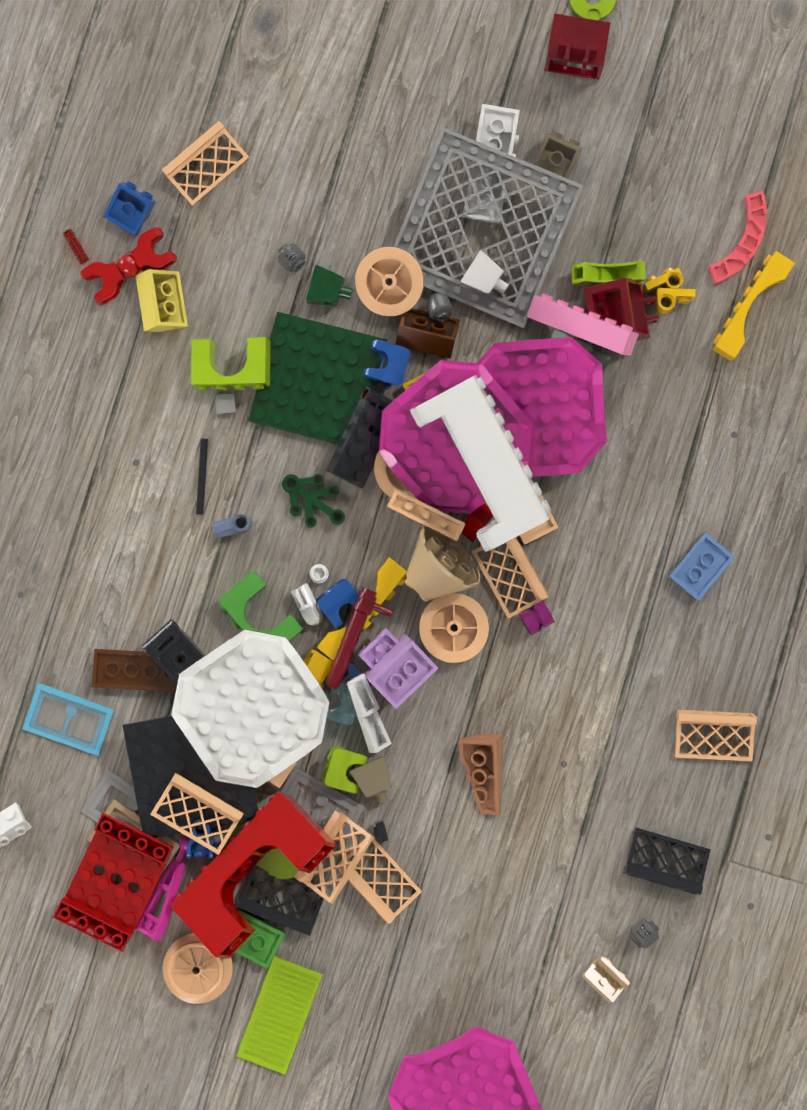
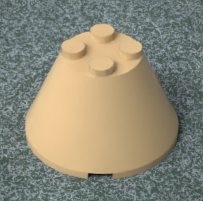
M424 527L420 532L407 569L405 583L409 588H414L419 593L421 599L427 602L475 587L480 582V573L477 567L474 569L471 563L472 557L458 541L456 542L428 527Z

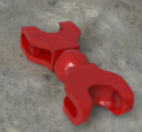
M155 227L141 234L136 248L130 251L131 254L121 256L117 263L114 261L109 264L93 262L81 270L80 275L84 280L90 281L95 278H102L103 280L102 289L94 295L97 305H104L117 298L121 285L127 281L126 278L135 277L139 274L140 269L142 271L147 269L165 270L177 262V256L173 252H166L161 255L155 254V244L163 238L161 228Z

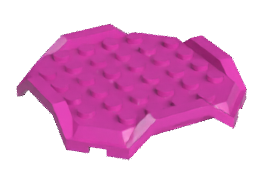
M573 337L494 343L477 362L483 363L509 397L533 422L528 465L533 474L532 477L581 472L608 441L604 408L603 364Z
M440 360L382 411L380 454L392 471L419 501L442 512L470 514L486 501L442 418L440 417L422 427L417 425L410 410L474 375L477 378L481 377L486 385L484 389L486 395H491L496 404L493 407L495 412H500L505 421L503 424L505 431L509 430L514 438L513 446L515 448L518 447L524 457L521 460L524 466L529 465L533 422L509 397L483 363Z
M476 1025L461 1036L425 1052L403 1056L396 1078L388 1093L392 1110H542L514 1041L501 1035L498 1036L490 1033L488 1030Z

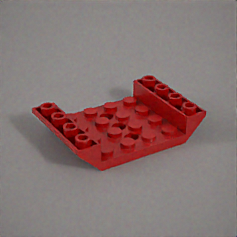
M103 812L94 829L96 832L53 918L123 952L136 930L169 861L173 846ZM95 866H103L104 874H97ZM113 874H119L122 877V881L115 883L112 880ZM131 882H136L139 885L138 891L134 892L130 889L129 885Z

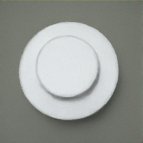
M316 564L310 569L309 575L313 582L323 583L327 580L329 572L324 565Z

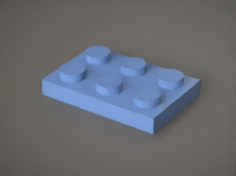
M705 532L668 577L695 600L699 601L735 556Z

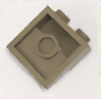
M552 131L551 134L547 133L533 165L569 179L582 150V147L579 146L580 142L571 138L568 142L562 139V134Z

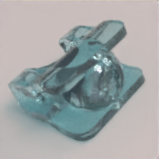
M341 683L337 690L327 686L329 690L337 692L340 697V703L336 709H328L326 719L346 725H357L359 719L348 685Z

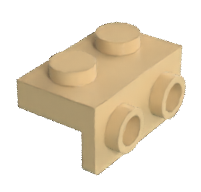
M603 956L594 959L582 975L608 1003H613L621 991L630 985L626 975L618 971L612 962Z

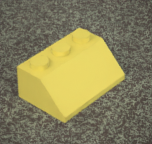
M149 269L135 276L144 331L162 332L188 327L179 271Z

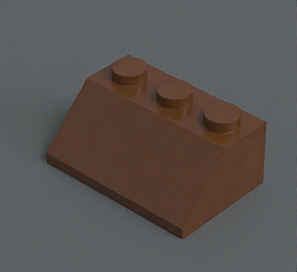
M411 308L402 315L395 345L451 359L460 319L449 317L444 322L433 321L428 312Z

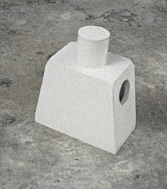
M481 250L461 279L462 284L487 295L491 293L493 288L503 294L509 284L500 279L504 271Z

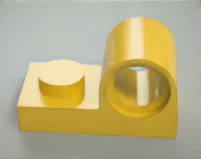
M657 288L655 291V309L660 314H668L675 306L676 300L682 304L693 301L696 296V289ZM661 300H667L670 307H663Z

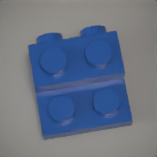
M127 181L126 183L118 184L103 217L137 236L145 219L149 218L156 201L152 199V194L146 191L141 193L136 190L137 186Z

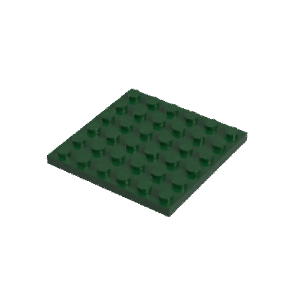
M277 312L270 337V386H264V389L256 390L248 421L338 445L363 390L366 387L375 390L377 382L363 377L365 369H379L382 364L380 354L371 349L372 341L382 340L387 342V339Z

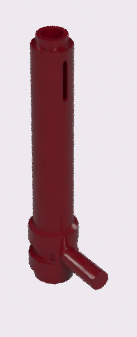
M364 587L359 591L357 595L359 598L353 605V613L326 678V686L337 690V687H340L367 617L371 615L372 610L391 617L392 609L375 603L377 600L376 592Z

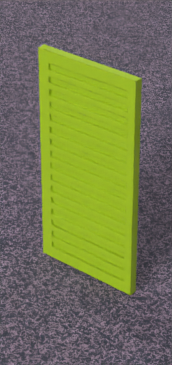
M274 955L236 1056L286 1075L323 974Z

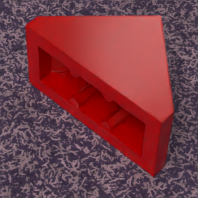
M482 504L464 522L465 526L461 534L471 542H474L477 538L476 533L478 530L485 527L494 517L488 505Z

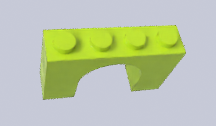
M266 337L247 338V360L245 366L235 375L223 376L219 374L215 366V342L211 339H191V385L199 391H208V388L214 387L216 390H227V387H234L235 390H245V387L260 390L264 389V386H270V340Z

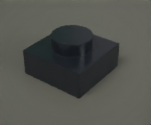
M384 820L377 821L376 827H373L376 839L380 838L381 842L388 841L389 838Z

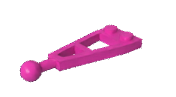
M183 836L180 839L178 856L176 860L172 859L136 927L140 932L159 942L166 932L172 912L170 905L174 902L173 899L177 895L186 866L183 861L187 854V845L191 839L188 836ZM166 891L165 902L160 918L153 915V912Z

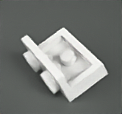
M17 803L0 812V847L6 846L10 841L25 834L26 831L32 828L30 823L25 820L22 810Z

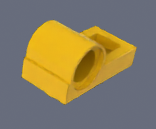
M669 268L663 271V275L657 278L654 275L646 279V283L642 287L644 293L647 294L662 286L664 288L679 289L683 283L680 269L676 268L673 270V268ZM674 278L677 281V285H670L668 280Z

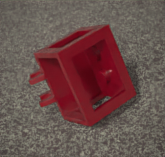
M554 13L544 71L599 80L604 67L611 22ZM553 60L564 61L563 65L553 64ZM567 63L582 64V68L567 66ZM586 66H594V68L589 70L586 69Z
M625 277L584 288L588 314L589 312H594L601 315L600 319L602 320L606 318L617 321L616 325L620 327L622 324L633 327L632 331L639 334L636 341L650 338L648 325L657 323L659 315L647 317L645 306L655 304L656 296L644 298L640 281Z

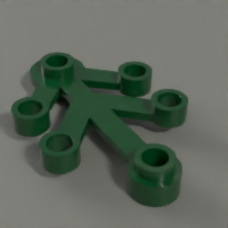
M293 474L287 475L282 481V487L289 493L290 513L292 516L297 517L302 512L301 507L298 506V493L304 498L305 523L309 528H313L317 524L312 504L330 516L333 524L341 525L344 523L345 514L342 510H333L317 498L338 496L339 488L336 485H331L329 488L307 491L302 486L310 484L321 486L324 483V478L321 474L301 479ZM321 477L322 481L320 483H316L315 478ZM290 481L295 482V486L292 488L288 486ZM331 488H336L337 493L334 495L331 494ZM294 507L299 508L298 514L292 513ZM336 514L341 515L340 521L334 520ZM310 518L315 520L313 525L308 524Z

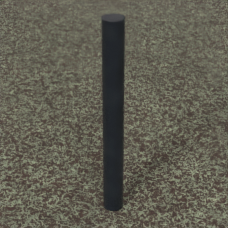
M205 438L200 440L196 515H204L208 439Z

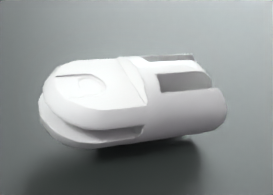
M306 583L291 591V594L305 622L308 625L315 626L322 621L323 615L309 585Z

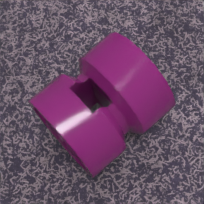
M543 601L535 604L533 610L527 609L519 614L531 636L541 631V626L546 628L555 622Z

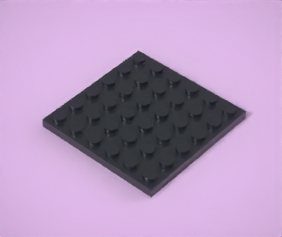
M172 715L122 725L142 832L155 838L181 834V832L150 815L175 773L243 812V816L238 823L251 821L255 818V813L259 810L255 787L216 781ZM172 786L168 792L170 801L182 798L180 790ZM183 792L184 797L190 796V795L186 794L185 792ZM167 796L165 797L163 802L168 801ZM195 798L185 799L187 811L199 808ZM182 800L171 803L173 814L185 811ZM200 802L201 807L206 806L205 804ZM169 804L161 805L156 813L162 817L171 815ZM210 807L202 809L205 820L216 818L214 810ZM199 810L188 813L190 824L201 819ZM217 812L218 817L223 816L222 814ZM186 814L174 817L176 825L179 827L188 825ZM228 818L219 819L220 826L233 823ZM216 820L209 822L211 828L218 827ZM203 824L196 826V831L204 829Z

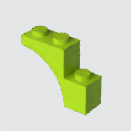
M641 260L617 264L583 262L572 265L573 285L591 287L625 277L636 281H645V261Z

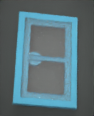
M37 683L22 730L99 756L115 709Z

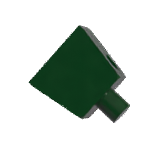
M315 265L306 302L315 305L337 306L339 298L351 299L353 289L343 287L344 277Z

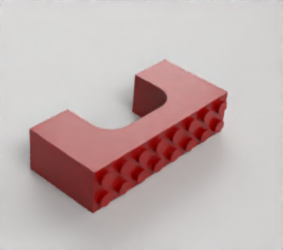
M282 792L273 794L269 798V803L255 813V818L251 822L248 821L242 826V831L228 841V846L221 850L219 855L216 854L214 856L215 859L210 864L205 865L201 869V874L197 878L192 879L187 884L185 891L177 894L173 899L174 902L170 905L215 958L229 959L256 931L235 907L233 894L237 884L268 852L279 849L299 871L311 873L337 846L329 835L290 795Z

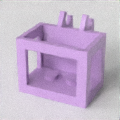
M385 627L381 632L375 633L377 637L367 647L365 645L362 646L363 649L358 655L369 666L362 673L397 709L438 667L405 633L396 639Z

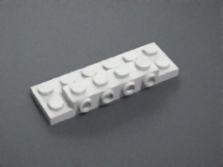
M482 104L476 141L516 157V154L512 152L513 146L517 147L519 135H516L520 110ZM479 166L471 169L472 179L482 176ZM482 166L485 174L493 171L492 169ZM496 173L487 177L490 187L500 183ZM500 173V176H501V178H502V181H505V180L511 178V177H509V176H506V175ZM484 178L474 182L478 192L487 188ZM472 184L468 185L466 197L475 193ZM502 186L492 189L495 199L505 195ZM489 191L479 195L482 204L492 201ZM476 196L466 200L470 210L480 206ZM507 198L497 202L500 212L503 209V203L508 202ZM494 203L463 216V218L500 224V217ZM465 205L463 213L468 211Z

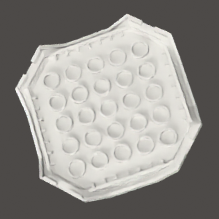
M244 630L179 674L171 715L216 781L257 788L322 743L329 700L286 637Z

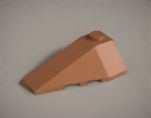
M482 733L460 738V760L465 766L468 781L470 780L474 790L473 795L480 814L500 815L503 734Z

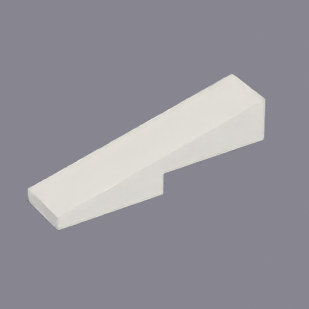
M361 674L348 681L347 685L369 753H377L392 744L377 712L380 709L365 674Z

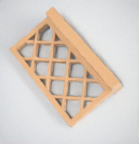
M218 121L162 169V173L172 182L190 205L194 206L243 164L249 156L228 133L224 125ZM223 134L229 140V147L217 146L218 139ZM207 148L215 149L214 159H203V153ZM217 149L228 150V161L216 160ZM230 151H239L243 158L238 162L230 161ZM201 161L200 172L189 171V163ZM203 162H214V173L202 172ZM216 163L228 164L227 171L224 174L216 173ZM178 173H186V184L177 183L173 177ZM189 174L200 175L199 185L188 184ZM202 175L213 176V183L210 186L201 185ZM188 187L199 188V195L194 200L187 195Z
M395 489L387 505L388 508L456 542L465 526V523Z
M517 537L506 542L507 548L505 553L496 551L495 548L488 550L491 551L489 562L482 561L477 554L484 550L482 546L472 551L508 619L549 597ZM494 552L504 555L501 566L491 563ZM507 556L515 559L516 566L514 570L504 567ZM490 565L501 568L498 579L489 576ZM503 569L514 572L511 583L500 580ZM516 573L524 575L526 579L524 587L513 584ZM499 582L510 585L507 596L499 594L497 590ZM512 586L523 589L520 600L509 597ZM525 590L533 592L536 600L530 603L522 601ZM508 599L519 602L517 610L512 613L506 607ZM521 603L527 604L520 608Z
M676 709L677 725L674 755L676 758L753 760L755 725L757 724V717L753 713ZM681 724H690L694 729L685 736L681 732ZM703 725H710L713 730L704 737L698 730ZM722 726H729L732 732L723 738L718 730ZM742 727H750L749 735L742 739L737 731ZM697 732L703 739L694 746L688 738ZM714 733H717L722 740L713 747L708 742V739ZM736 734L741 739V742L732 748L727 740ZM685 741L692 746V749L687 753H679L680 745ZM706 742L712 749L706 754H701L697 748ZM723 743H726L731 749L726 755H720L717 752V749ZM745 744L748 747V756H739L736 750Z
M175 773L150 815L219 855L243 816V812ZM172 786L180 790L182 798L170 801L168 792ZM183 792H185L186 794H188V795H190V796L184 797ZM167 796L168 801L163 802L165 797ZM195 798L199 808L187 811L185 799ZM182 800L185 811L173 814L171 803ZM200 802L205 804L206 806L201 807ZM169 804L171 815L162 817L156 813L161 805ZM210 807L214 810L216 818L204 821L202 809ZM199 810L202 822L190 824L188 813ZM217 812L222 814L223 816L218 817ZM186 814L188 825L182 827L176 825L174 817ZM228 818L233 821L229 829L221 831L219 819ZM216 820L219 832L207 834L205 823ZM203 824L205 835L200 837L193 835L191 827ZM220 834L222 842L216 849L210 845L208 837ZM202 838H206V839H207V843H206L205 841L201 840V839H202Z
M334 811L323 829L334 842L340 840L341 850L335 852L332 850L327 856L330 857L331 867L323 869V863L321 862L311 873L298 870L294 878L306 884L331 904L338 897L374 838L373 835L349 819L347 815L338 811ZM348 823L351 826V833L344 835L343 828ZM365 835L367 838L363 844L358 845L356 836ZM352 837L353 847L345 848L344 839ZM354 850V859L347 862L346 852ZM342 854L343 864L335 865L334 856ZM343 867L344 875L342 878L337 879L336 869ZM324 872H332V881L325 882ZM319 874L320 884L314 885L311 883L314 875ZM333 884L334 891L331 896H328L325 886Z
M373 838L371 842L375 846L374 854L364 853L363 856H374V868L363 867L362 856L360 867H355V869H360V875L354 869L348 881L385 923L390 924L422 891ZM363 839L358 845L363 844L365 839ZM354 850L346 855L347 860L354 855ZM377 856H384L388 860L387 868H376ZM343 860L339 861L336 865L343 864ZM338 868L340 873L344 875V868ZM363 870H374L373 882H366L362 878ZM376 870H387V882H376ZM390 871H398L401 874L400 883L389 882ZM376 884H387L386 896H378L375 893ZM389 885H400V897L389 896ZM403 885H411L416 892L411 897H403ZM381 898H386V904ZM389 899H400L399 908L393 913L389 908Z

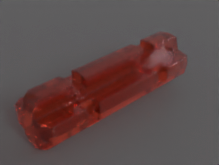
M71 229L63 232L64 238L68 241L67 243L75 256H77L76 258L81 265L87 263L89 258L84 253V249L75 237L74 232Z

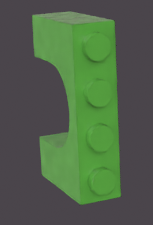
M254 570L218 599L221 603L219 608L225 615L229 613L232 616L231 622L237 629L241 627L243 631L249 630L286 637L289 642L304 630L291 614L269 631H258L248 623L246 618L248 603L267 586Z

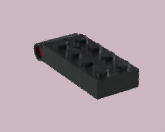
M366 387L363 390L354 413L326 469L327 472L355 487L363 489L374 466L380 447L382 411L393 400L370 387Z
M172 619L142 644L146 652L159 664L176 685L178 684L180 673L206 656ZM179 656L185 658L183 663L179 661Z

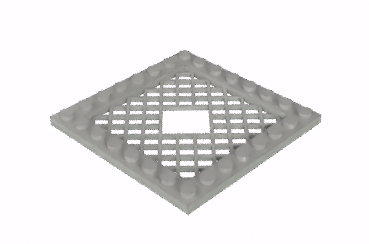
M442 127L393 247L413 254L423 273V287L445 294L449 298L524 329L533 296H538L584 185ZM453 154L458 155L457 157L451 159ZM462 159L465 168L455 172L451 162ZM465 159L475 162V164L467 167ZM448 165H449L450 168H451L452 174H449V175H447V176L444 177V174H445V172H446V170H447V167H448ZM479 166L482 176L472 179L469 169ZM482 166L492 169L493 171L485 174ZM466 171L470 181L460 184L456 175ZM496 173L500 183L490 187L487 177ZM500 173H501V174H504V175H506V176H509V177H511V178H510V179H507V180H505V181H502V178H501V176H500ZM454 176L457 186L447 190L444 180ZM484 178L487 188L478 192L474 182ZM514 180L518 190L508 194L504 184ZM517 180L528 184V186L520 189ZM442 182L445 191L437 194L439 186ZM472 184L475 193L465 197L462 187ZM502 186L505 195L495 199L492 189ZM532 188L535 197L525 201L522 191ZM535 188L545 191L546 193L538 196ZM459 189L462 199L452 202L449 193ZM489 191L492 201L482 204L479 195ZM519 193L523 203L512 206L509 197ZM446 194L450 204L440 208L436 198ZM549 195L553 205L543 208L539 199ZM553 195L558 197L556 203L553 198ZM476 196L480 206L470 210L466 200ZM507 198L510 208L500 212L497 202ZM537 200L540 210L530 214L527 204ZM433 201H435L438 209L429 212ZM464 201L468 211L458 215L454 205ZM493 203L508 238L483 248L481 251L489 257L487 250L497 246L500 256L492 259V261L495 262L502 259L505 266L503 271H507L510 282H507V284H512L516 293L509 297H505L503 293L501 294L503 298L491 293L487 295L455 279L465 275L467 272L462 261L470 257L474 261L475 255L480 251L472 252L459 218ZM524 206L528 215L518 219L514 209ZM452 207L455 217L445 220L442 210ZM554 208L549 220H547L544 211ZM512 211L515 221L505 224L502 214ZM439 212L443 222L432 225L429 216ZM542 213L545 223L535 226L532 216ZM427 218L430 227L422 230L425 220ZM529 218L533 228L523 232L519 222ZM457 219L460 229L450 233L447 223ZM517 223L520 233L510 237L507 227ZM444 225L448 234L438 238L434 228ZM546 226L540 239L537 229ZM432 230L435 240L425 243L422 233ZM534 231L538 240L528 244L525 234ZM462 232L465 242L455 245L452 235ZM420 236L423 245L414 248ZM522 236L525 246L515 249L512 240ZM449 237L453 247L443 251L439 241ZM509 241L513 251L503 255L499 245ZM437 242L440 252L430 256L427 246ZM467 244L470 254L460 258L457 248ZM538 244L533 256L529 247ZM425 248L428 257L418 261L414 251ZM527 248L530 258L520 262L517 252ZM455 250L458 259L448 263L444 253ZM514 254L518 264L508 267L505 257ZM442 255L445 265L435 268L432 259ZM430 260L433 269L421 265V263ZM531 261L525 274L522 265ZM459 262L463 272L453 276L449 266ZM519 266L523 276L513 280L509 270ZM447 267L450 276L438 271ZM524 279L518 292L515 282ZM516 297L514 303L507 301L509 299Z

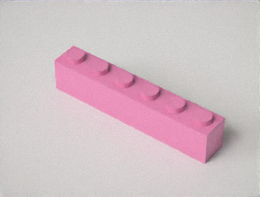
M542 293V296H533L527 317L622 355L631 356L639 335L632 331L633 327L622 324L620 327L616 325L617 321L609 318L602 320L600 319L601 315L597 313H584V308L575 305L573 308L568 307V302L559 299L555 302L552 300V296Z

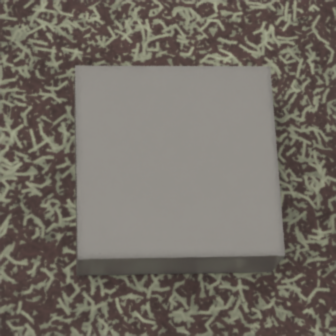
M234 393L215 395L217 415L237 413Z

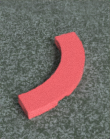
M763 190L744 197L747 210L744 234L731 254L708 267L714 285L738 273L751 260L759 248L766 228L767 214Z

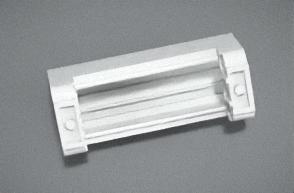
M474 375L411 409L410 412L419 427L440 417L447 427L495 518L491 524L479 529L476 533L486 552L549 520L551 508L547 500L543 501L540 497L542 491L538 483H533L531 480L533 474L529 466H524L521 460L524 457L520 449L513 446L514 438L509 430L505 431L503 427L505 421L500 412H495L493 407L496 404L492 396L486 395L484 391L486 385L481 377L477 378Z

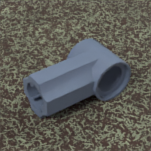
M243 514L212 523L216 539L241 532L246 533L252 527L251 519ZM240 519H246L247 521L244 528L238 527Z

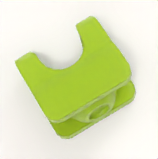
M337 746L331 747L321 776L322 782L332 788L358 793L359 786L347 779L346 771L350 765L367 764L368 757Z

